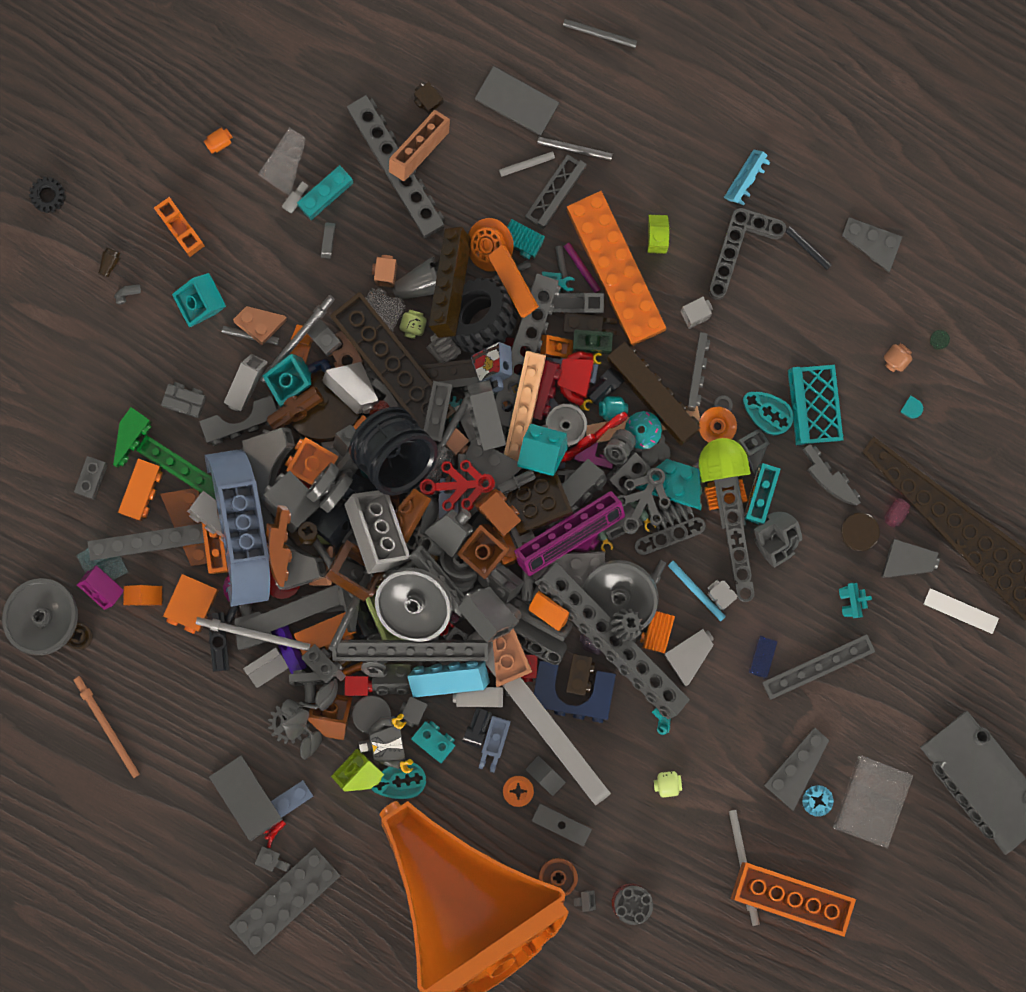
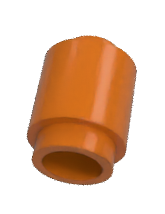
M221 127L208 135L207 139L203 142L212 154L232 143L230 139L233 137L227 128L223 130Z

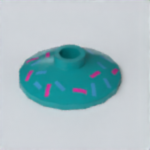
M642 411L633 414L625 425V430L634 435L636 439L635 448L638 449L653 447L658 443L662 435L661 422L657 416L650 412ZM641 426L645 427V431L643 433L639 432V428Z

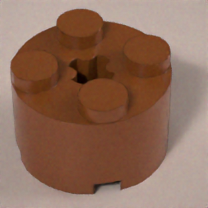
M552 858L542 865L539 872V880L561 888L565 896H567L575 889L578 882V874L570 861L564 858ZM557 872L560 875H564L560 883H557L555 879L553 880Z

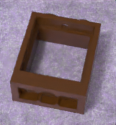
M346 540L340 547L324 577L362 601H365L369 596L372 597L378 588L375 585L377 581L380 582L383 579L382 575L385 572L373 573L366 588L339 573L347 556L365 566L359 547Z

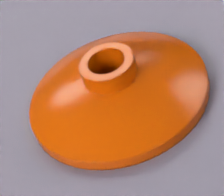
M710 408L703 413L699 420V432L708 443L719 438L732 439L736 434V418L726 408ZM717 422L721 424V429L719 430L714 428V424Z

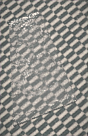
M289 127L258 175L290 196L306 138Z

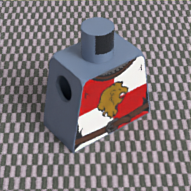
M498 342L471 356L479 381L490 380L493 392L502 391L504 389L502 381L512 376L511 346Z

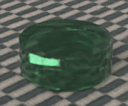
M943 330L935 331L930 337L931 346L937 350L946 348L950 342L948 333Z

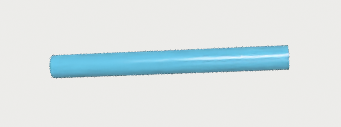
M674 561L668 565L720 622L726 617Z

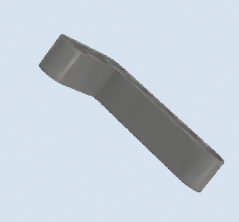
M743 208L734 211L709 287V295L712 299L720 300L727 292L745 231L777 240L783 237L786 231V225L783 221ZM742 214L745 217V221L742 223L738 222L735 216ZM761 220L764 226L756 228L754 221ZM777 225L781 228L782 232L775 234L772 231V227ZM730 233H738L740 239L736 241L732 240L730 238ZM731 250L734 253V257L731 259L726 258L724 252ZM725 268L729 274L723 277L719 274L718 270ZM720 286L723 289V293L720 295L715 294L713 287Z

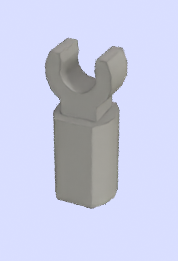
M302 181L295 192L292 191L282 205V208L292 214L298 206L297 202L309 188L308 185Z

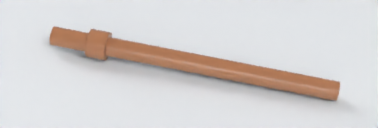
M78 676L73 681L80 690V696L83 701L86 700L132 777L139 776L140 773L92 697V691L86 687L81 677Z

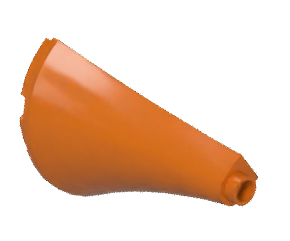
M398 801L392 802L380 812L382 827L393 850L407 895L413 924L419 992H486L531 960L542 950V946L556 935L564 924L569 911L563 905L565 893L561 888L523 874L474 849L433 822L410 804L409 801L403 805H400Z

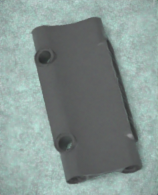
M965 711L920 748L929 760L933 762L932 769L983 835L989 839H994V842L1006 855L1026 839V778L992 737L990 732L986 728H981L971 714Z

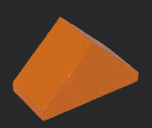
M124 586L123 605H162V586Z

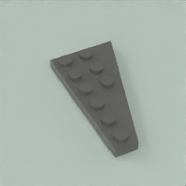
M474 438L466 452V460H469L480 474H489L494 478V489L496 488L498 491V484L511 479L513 475L515 476L522 469L517 466L518 461L493 448L483 450V446L478 445L477 440ZM466 463V469H468L469 463ZM466 472L467 481L475 480L468 472ZM484 481L483 487H487L489 482ZM475 488L466 491V498L470 496ZM446 490V494L452 493V490ZM470 501L466 502V508L470 506ZM475 506L469 510L471 517L478 512Z

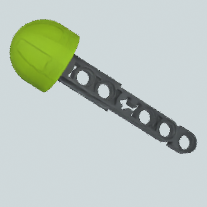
M719 438L709 442L700 454L701 482L714 481L722 529L725 528L733 579L737 583L734 584L736 595L740 601L749 602L754 597L753 582H750L752 575L743 525H746L738 481L739 476L751 474L749 461L745 450L739 443L732 439ZM733 486V490L722 491V488ZM726 493L734 495L735 500L733 503L728 504L724 501ZM730 512H735L738 516L735 523H731L727 519V515ZM733 531L741 535L738 538V544L742 543L743 547L732 549V545H736L735 540L731 539V535L734 534ZM736 550H741L744 553V558L741 561L734 559V552ZM739 569L747 571L746 579H738L737 571ZM748 588L751 595L748 599H743L740 596L741 589Z

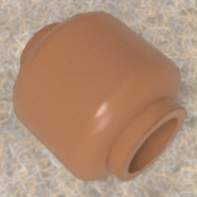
M901 343L899 345L893 344L884 355V359L887 362L885 366L892 372H895V370L904 371L912 361V352Z

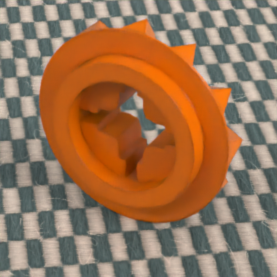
M523 776L511 777L504 784L503 796L512 806H525L533 798V785ZM517 783H519L521 789L527 790V792L520 794L519 800H517L515 793L510 792V790L516 789Z

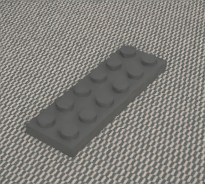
M314 847L229 927L250 951L256 955L341 875L320 851Z

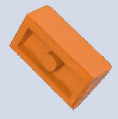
M540 591L536 593L528 609L557 631L567 623L569 616L567 610Z

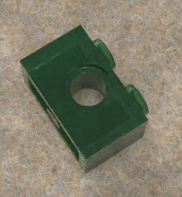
M574 330L573 351L610 354L612 351L613 332Z

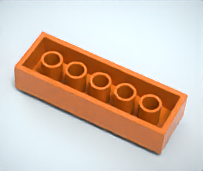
M746 862L741 864L731 896V900L844 937L856 901L854 898Z

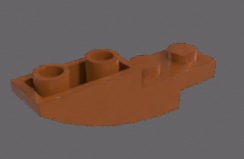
M278 505L275 523H267L265 536L271 573L280 587H284V583L288 580L289 571L287 570L288 562L290 563L292 559V551L284 544L288 538L286 528L287 524L291 521V513L286 506Z

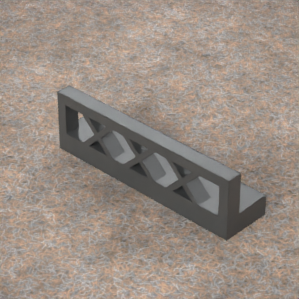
M567 154L525 215V218L544 230L586 169L587 164L581 160L577 161ZM569 160L576 167L572 173L566 174L564 166ZM564 177L565 183L562 188L555 189V179ZM553 193L554 199L551 204L544 205V195ZM543 208L544 214L539 221L531 216L535 209Z

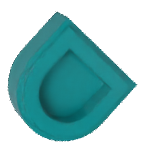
M910 395L900 413L912 419L917 418L923 412V405L919 400Z

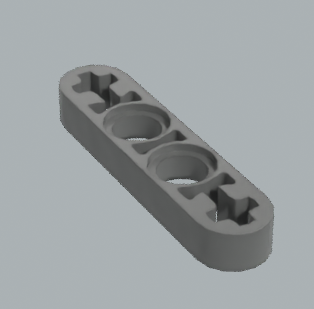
M695 517L642 537L636 541L635 551L639 555H647L700 535L705 530V522L703 519ZM694 521L702 524L700 531L696 529L690 530L691 535H688L687 528L684 526L688 524V527L694 525ZM682 528L684 536L676 538L673 533L674 529ZM662 534L666 537L667 541L664 545L656 543L657 535ZM652 537L655 549H652V545L646 548V552L638 549L641 541L647 544L650 542L648 538Z

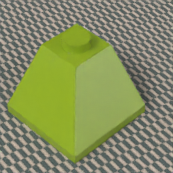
M357 748L331 777L346 792L371 789L381 781L384 774L363 753H360V750Z

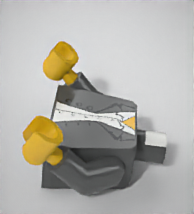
M404 715L381 717L368 729L369 740L358 742L360 753L371 751L373 759L378 763L401 769L404 773H410L413 769L408 768L407 764H413V760L403 761L405 754L400 729L404 727L406 722H401L400 720L403 719Z

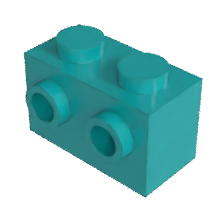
M425 721L411 740L439 763H442L456 746L453 744L455 739L447 733L442 735L438 731L440 727L433 721L430 723Z

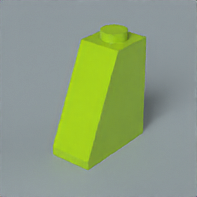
M649 215L647 253L666 254L669 247L668 215Z

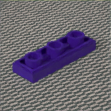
M289 625L271 631L273 635L295 640L291 635ZM277 644L291 674H293V671L307 668L299 649Z

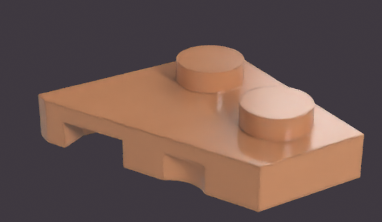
M246 306L233 320L236 325L263 345L287 321V317Z

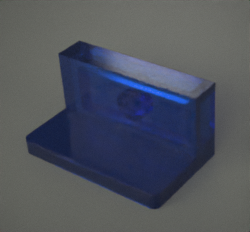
M763 636L758 637L748 671L749 674L767 679L778 641L764 638Z

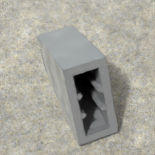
M250 354L240 364L224 401L230 409L242 411L246 407L268 364L267 361Z
M362 362L326 370L322 379L323 383L356 414H368L374 411L378 398Z
M704 629L700 630L664 654L684 687L689 685L714 645L712 643L714 638L708 630L706 632Z
M486 687L484 690L453 693V703H456V707L503 708V688Z

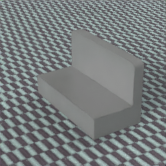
M274 648L243 669L249 675L255 687L258 688L287 670L288 666L279 650Z

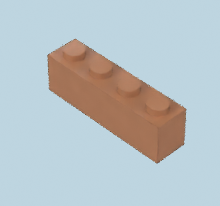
M434 110L390 157L389 172L405 181L449 133L450 119Z

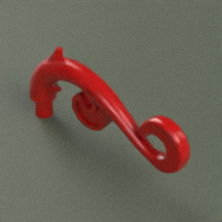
M622 412L616 415L594 434H589L577 443L578 445L566 451L561 462L572 460L577 454L598 441L609 428L612 429L622 424L628 418L627 413Z

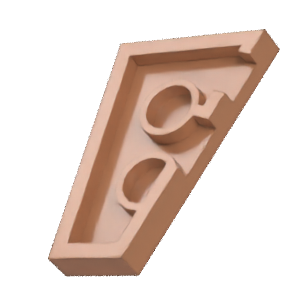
M514 628L509 634L492 641L496 688L533 672Z

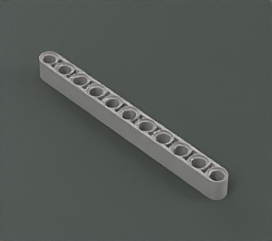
M477 631L466 638L467 640H484ZM491 641L488 642L489 660L485 661V664L496 677L493 642ZM520 677L502 685L595 806L611 795Z

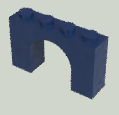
M539 661L534 695L546 711L553 710L554 715L565 716L566 713L573 714V718L584 720L585 716L592 717L593 722L599 723L608 720L616 674L596 671L593 692L589 700L584 704L571 706L562 702L555 691L559 664L553 665L545 661Z

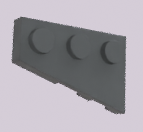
M850 217L842 234L843 238L868 255L871 260L882 266L885 271L890 272L902 236Z

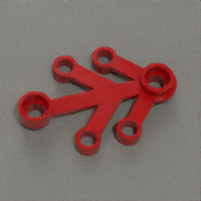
M463 460L460 463L461 470L468 472L475 479L467 481L454 469L452 463L445 461L441 465V470L453 477L456 482L435 483L430 479H425L420 483V491L430 496L435 491L456 490L449 499L442 503V508L449 512L451 509L454 510L455 503L468 489L475 488L468 498H464L461 501V507L469 511L473 509L474 502L482 493H489L494 489L495 480L489 474H480L469 460ZM465 463H469L468 469L463 468ZM449 464L450 469L445 471V466ZM484 481L489 482L487 487H483ZM428 485H432V489L430 491L426 490ZM470 501V506L466 508L464 506L465 502ZM447 503H451V507L449 509H446Z

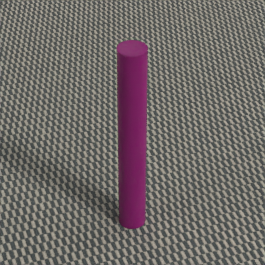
M570 242L563 247L593 292L598 293L601 288Z

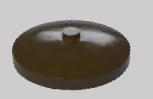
M323 371L311 373V386L299 394L301 395L315 386L322 394L323 401L307 411L305 418L290 423L297 434L314 442L334 441L337 432L349 425L354 426L362 413L356 414L323 383L322 379L325 374Z

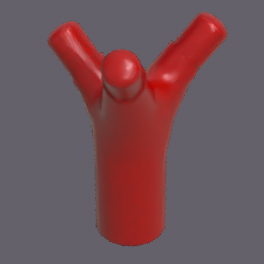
M283 820L264 832L267 834L265 839L268 840V848H271L274 837L286 825Z

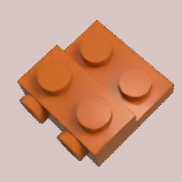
M305 437L304 440L299 439L294 449L297 450L295 456L292 457L290 455L285 464L288 467L286 471H291L296 477L312 485L320 472L329 463L335 464L339 456Z

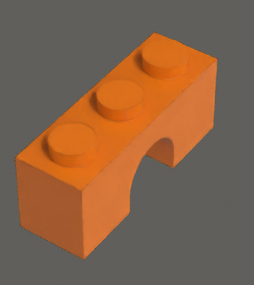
M170 197L154 207L189 257L205 247Z

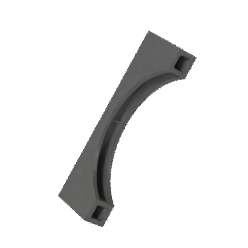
M279 428L242 441V451H245L257 484L259 500L263 496L261 492L268 485L272 487L276 484L274 480L278 477L283 462L295 448L290 428ZM260 503L266 535L267 523L274 524L275 517ZM288 536L287 542L284 544L292 551V559L290 563L288 562L287 570L289 571L288 580L284 583V587H280L275 581L279 590H288L325 578L324 576L327 571L323 559L303 551Z

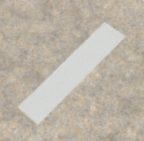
M931 588L924 602V605L993 634L999 618Z

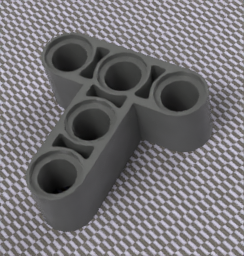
M431 498L429 505L406 544L408 550L414 551L416 547L422 545L431 555L439 556L442 553L443 549L424 533L436 522L439 512L438 500Z

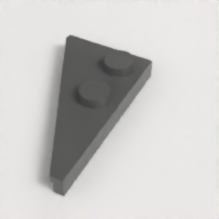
M345 560L339 573L360 584L365 567ZM338 586L337 591L341 606L344 605L346 613L354 595ZM359 604L347 626V632L352 633L356 630Z

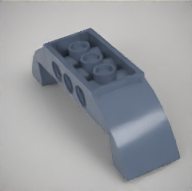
M242 449L206 454L204 456L207 474H212L231 584L227 587L230 607L268 601L270 596L269 553L257 484L249 459Z

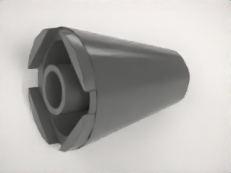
M435 257L428 258L394 283L393 292L397 298L399 297L401 300L434 295L439 266L438 262L434 263Z

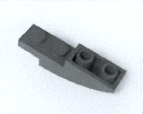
M809 444L803 449V452L813 465L807 471L821 487L845 503L853 506L861 503L859 501L861 497L858 492L849 487L848 483L850 481L844 473L840 474L839 471L832 475L830 473L832 472L830 465L827 462L823 463L819 457L821 453L816 446L812 447Z

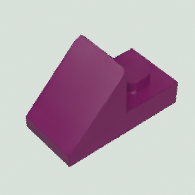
M598 442L575 456V462L584 463L589 459L597 467L612 469L613 464L604 455L599 454V457H595Z

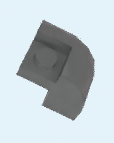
M786 512L768 514L766 517L767 521L754 529L756 535L754 541L759 551L774 568L796 554L794 550L798 546L799 541H802V533L798 521Z

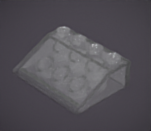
M858 756L833 829L888 848L913 775L864 756Z

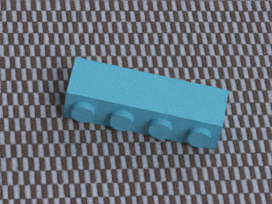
M485 661L452 662L449 665L435 664L431 667L417 666L407 676L413 697L484 690L490 683Z

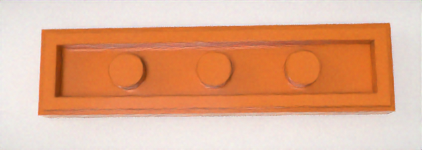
M499 246L488 257L520 316L525 318L539 306L506 246Z

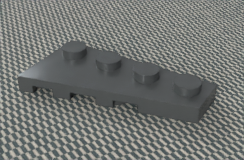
M815 727L764 784L770 792L792 811H794L829 742V739Z

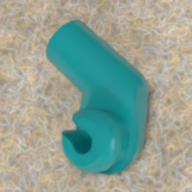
M655 708L652 713L659 719L657 731L659 734L665 735L670 730L671 718L663 717L659 710Z

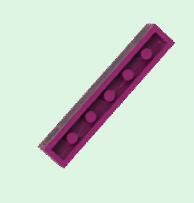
M610 491L514 550L519 566L528 576L546 567L623 519L625 513L622 502Z

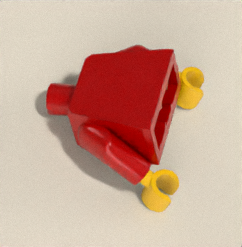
M579 351L568 355L566 359H562L560 367L562 373L557 381V387L568 401L578 405L582 410L589 411L590 409H587L585 405L587 402H593L584 398H587L594 364H601V362L596 360V356L599 357L602 354Z

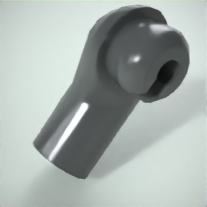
M140 285L123 286L114 295L116 304H124L126 302L125 297L128 295L140 294Z

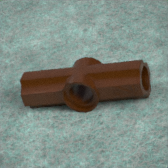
M313 386L301 395L292 396L285 400L284 406L268 416L267 421L273 430L283 428L292 421H300L306 417L307 411L323 401V396L317 387Z

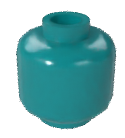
M607 396L599 403V415L605 421H610L622 412L628 413V404L624 402L622 397Z

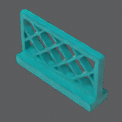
M835 365L790 368L788 370L796 445L843 441ZM823 370H830L831 378L828 382L819 376ZM809 371L815 377L808 384L803 379L802 372ZM816 379L825 385L820 392L811 386ZM827 387L833 392V397L830 401L821 395ZM808 389L817 395L812 402L805 398V392ZM818 398H821L827 404L822 411L813 405ZM829 406L835 410V416L832 420L824 414ZM810 408L819 414L814 421L807 417V412ZM821 416L829 422L824 430L815 424ZM831 425L837 429L838 437H831L826 433ZM812 427L821 433L817 439H810L809 431Z

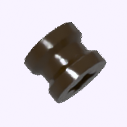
M304 522L299 526V542L303 545H312L316 542L317 527L313 523Z

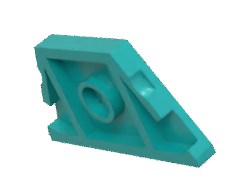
M666 459L656 467L665 474V481L662 485L666 496L671 501L699 510L702 509V487L698 468ZM656 475L652 476L653 480H659V478ZM648 484L637 486L636 489L644 491ZM654 488L652 495L658 496L657 491Z

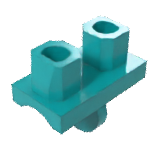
M850 583L848 586L839 589L840 598H850L851 605L842 607L843 616L863 617L862 609L868 608L867 601L872 600V596L866 597L865 589L859 590L858 583Z

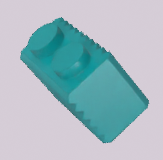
M511 219L507 228L513 238V249L520 251L519 255L528 260L530 257L535 259L545 240V236Z

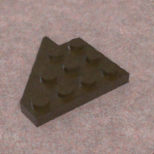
M522 468L518 472L517 476L528 471L529 469ZM533 471L535 474L534 480L520 486L519 490L517 488L508 493L505 502L509 507L513 505L520 513L518 517L521 521L516 525L520 536L574 514L557 472L554 476Z

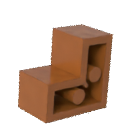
M495 488L489 493H482L474 502V506L501 535L505 536L521 521L518 517L520 513L513 505L509 507L505 502L507 500L505 495Z

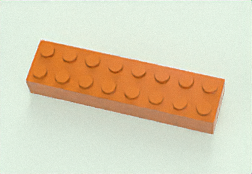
M602 191L567 206L566 211L629 344L634 346L666 331L662 317Z

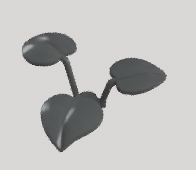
M335 677L320 688L315 698V705L306 704L302 701L298 704L292 699H287L282 705L281 711L290 716L281 722L287 738L294 740L303 730L308 733V737L303 739L300 746V755L304 760H307L308 757L316 752L323 736L318 730L312 733L305 726L309 718V712L304 710L303 707L319 708L322 711L326 710L334 702L337 695L338 683Z

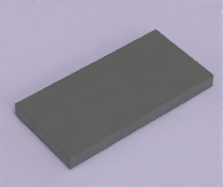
M494 66L475 97V100L539 136L543 134L559 105V102Z
M239 756L209 776L249 841L254 840L283 820L242 756Z

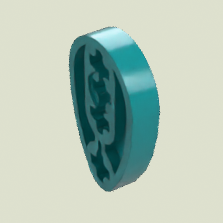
M748 392L743 397V405L748 416L764 433L777 436L785 433L791 427L794 416L787 402L763 392ZM754 396L756 404L748 405V399L746 398ZM770 407V412L772 414L777 412L779 419L786 418L787 427L782 426L781 428L779 421L775 420L772 422L770 415L764 416L762 408L767 409Z
M414 762L411 765L407 764L408 768L413 769L410 773H404L401 769L388 767L381 771L384 774L381 782H389V784L382 786V790H378L374 786L371 789L384 797L394 799L414 798L424 790L426 775L424 770ZM415 773H418L419 776L423 777V780H420V784H416V781L410 782L409 786L406 783H401V787L393 784L396 776L404 779L406 774H409V777H415Z

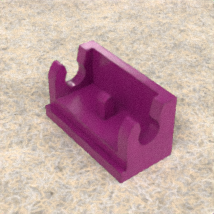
M97 565L88 570L76 584L104 610L112 607L124 592Z

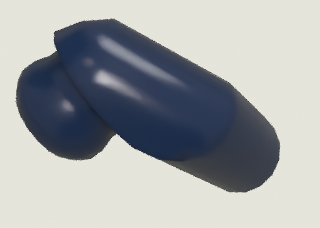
M321 359L309 364L307 367L311 373H314L321 369L323 372H326L332 366L328 359Z

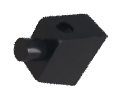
M346 501L340 507L335 505L328 513L321 508L306 520V522L313 523L317 527V534L335 548L339 546L352 528L344 505Z

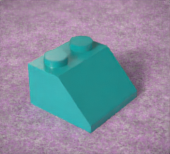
M209 273L192 278L172 294L189 328L216 315L226 307Z
M290 354L263 375L265 382L280 407L284 406L285 400L299 395L311 386L310 370L303 358L294 354Z
M530 424L523 438L517 466L554 476L568 449L567 433Z

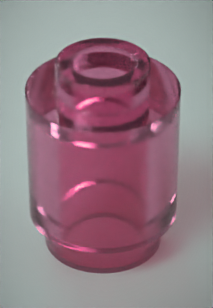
M897 498L896 501L892 502L884 515L885 523L893 528L895 526L900 527L910 512V505L904 500Z

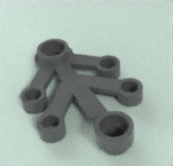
M652 468L644 477L625 481L624 489L627 492H632L637 486L648 484L644 491L617 497L625 501V504H622L623 508L628 503L639 500L632 516L623 523V530L626 533L634 534L639 528L638 519L646 504L651 515L650 523L654 526H658L661 523L662 516L658 513L652 496L655 488L659 496L658 506L661 509L669 507L670 499L666 496L662 485L665 481V474L661 469ZM656 475L659 478V480H653L652 476ZM631 483L633 488H628L626 484ZM665 500L668 505H662L661 501ZM653 517H658L659 521L655 522ZM627 525H633L634 529H628Z

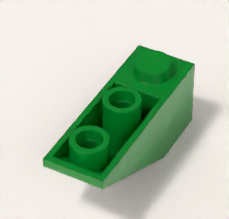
M130 407L119 423L113 464L117 468L123 467L129 459L128 454L131 450L135 451L140 444L139 439L142 435L146 436L152 427L150 426L152 422L132 407Z

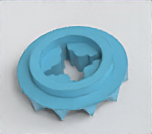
M819 785L807 789L802 800L805 810L813 816L826 815L832 809L834 803L832 793L826 787ZM821 794H823L821 800L826 805L824 806L818 804L814 808L815 801L813 800V798H811V796L818 798L819 796H821Z

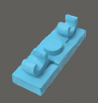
M758 150L752 151L724 196L726 200L745 205L741 197L743 195L750 196L746 189L755 181V176L758 172H765L761 168L762 163L770 164L769 160L765 159L767 157L766 153Z

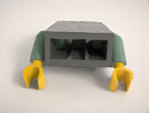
M619 499L622 504H625L623 499ZM637 501L628 503L623 508L625 513L623 519L598 534L599 540L603 542L601 545L602 551H605L604 544H609L612 550L613 544L610 541L626 533L623 530V523L632 516L638 504ZM644 509L638 519L639 527L643 525L642 522L644 521V529L650 532L647 529V524L650 523L649 515ZM627 525L628 529H634L633 525Z

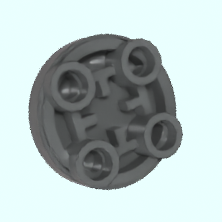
M373 695L361 698L355 704L352 712L355 726L367 734L368 729L381 717H391V710L387 702Z
M627 886L617 894L614 901V909L619 919L624 923L638 925L644 923L652 914L653 900L644 888L640 886Z

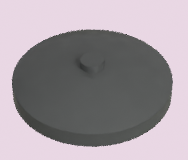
M621 560L605 562L592 570L583 584L582 589L612 620V616L618 613L619 610L632 608L633 613L638 612V619H643L640 624L644 626V629L655 616L659 603L657 586L652 577L643 568L634 563Z
M402 568L390 573L378 587L375 596V609L382 625L390 633L406 641L424 642L437 637L444 631L452 616V599L446 586L435 575L419 568Z
M45 578L29 580L18 586L7 599L2 615L3 629L10 643L20 651L40 656L53 653L62 648L72 637L78 621L77 604L71 592L60 583Z

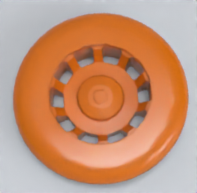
M493 218L481 219L472 226L468 233L471 238L469 251L471 260L482 270L496 271L488 255L499 246L505 245L512 257L514 244L509 229L501 221Z

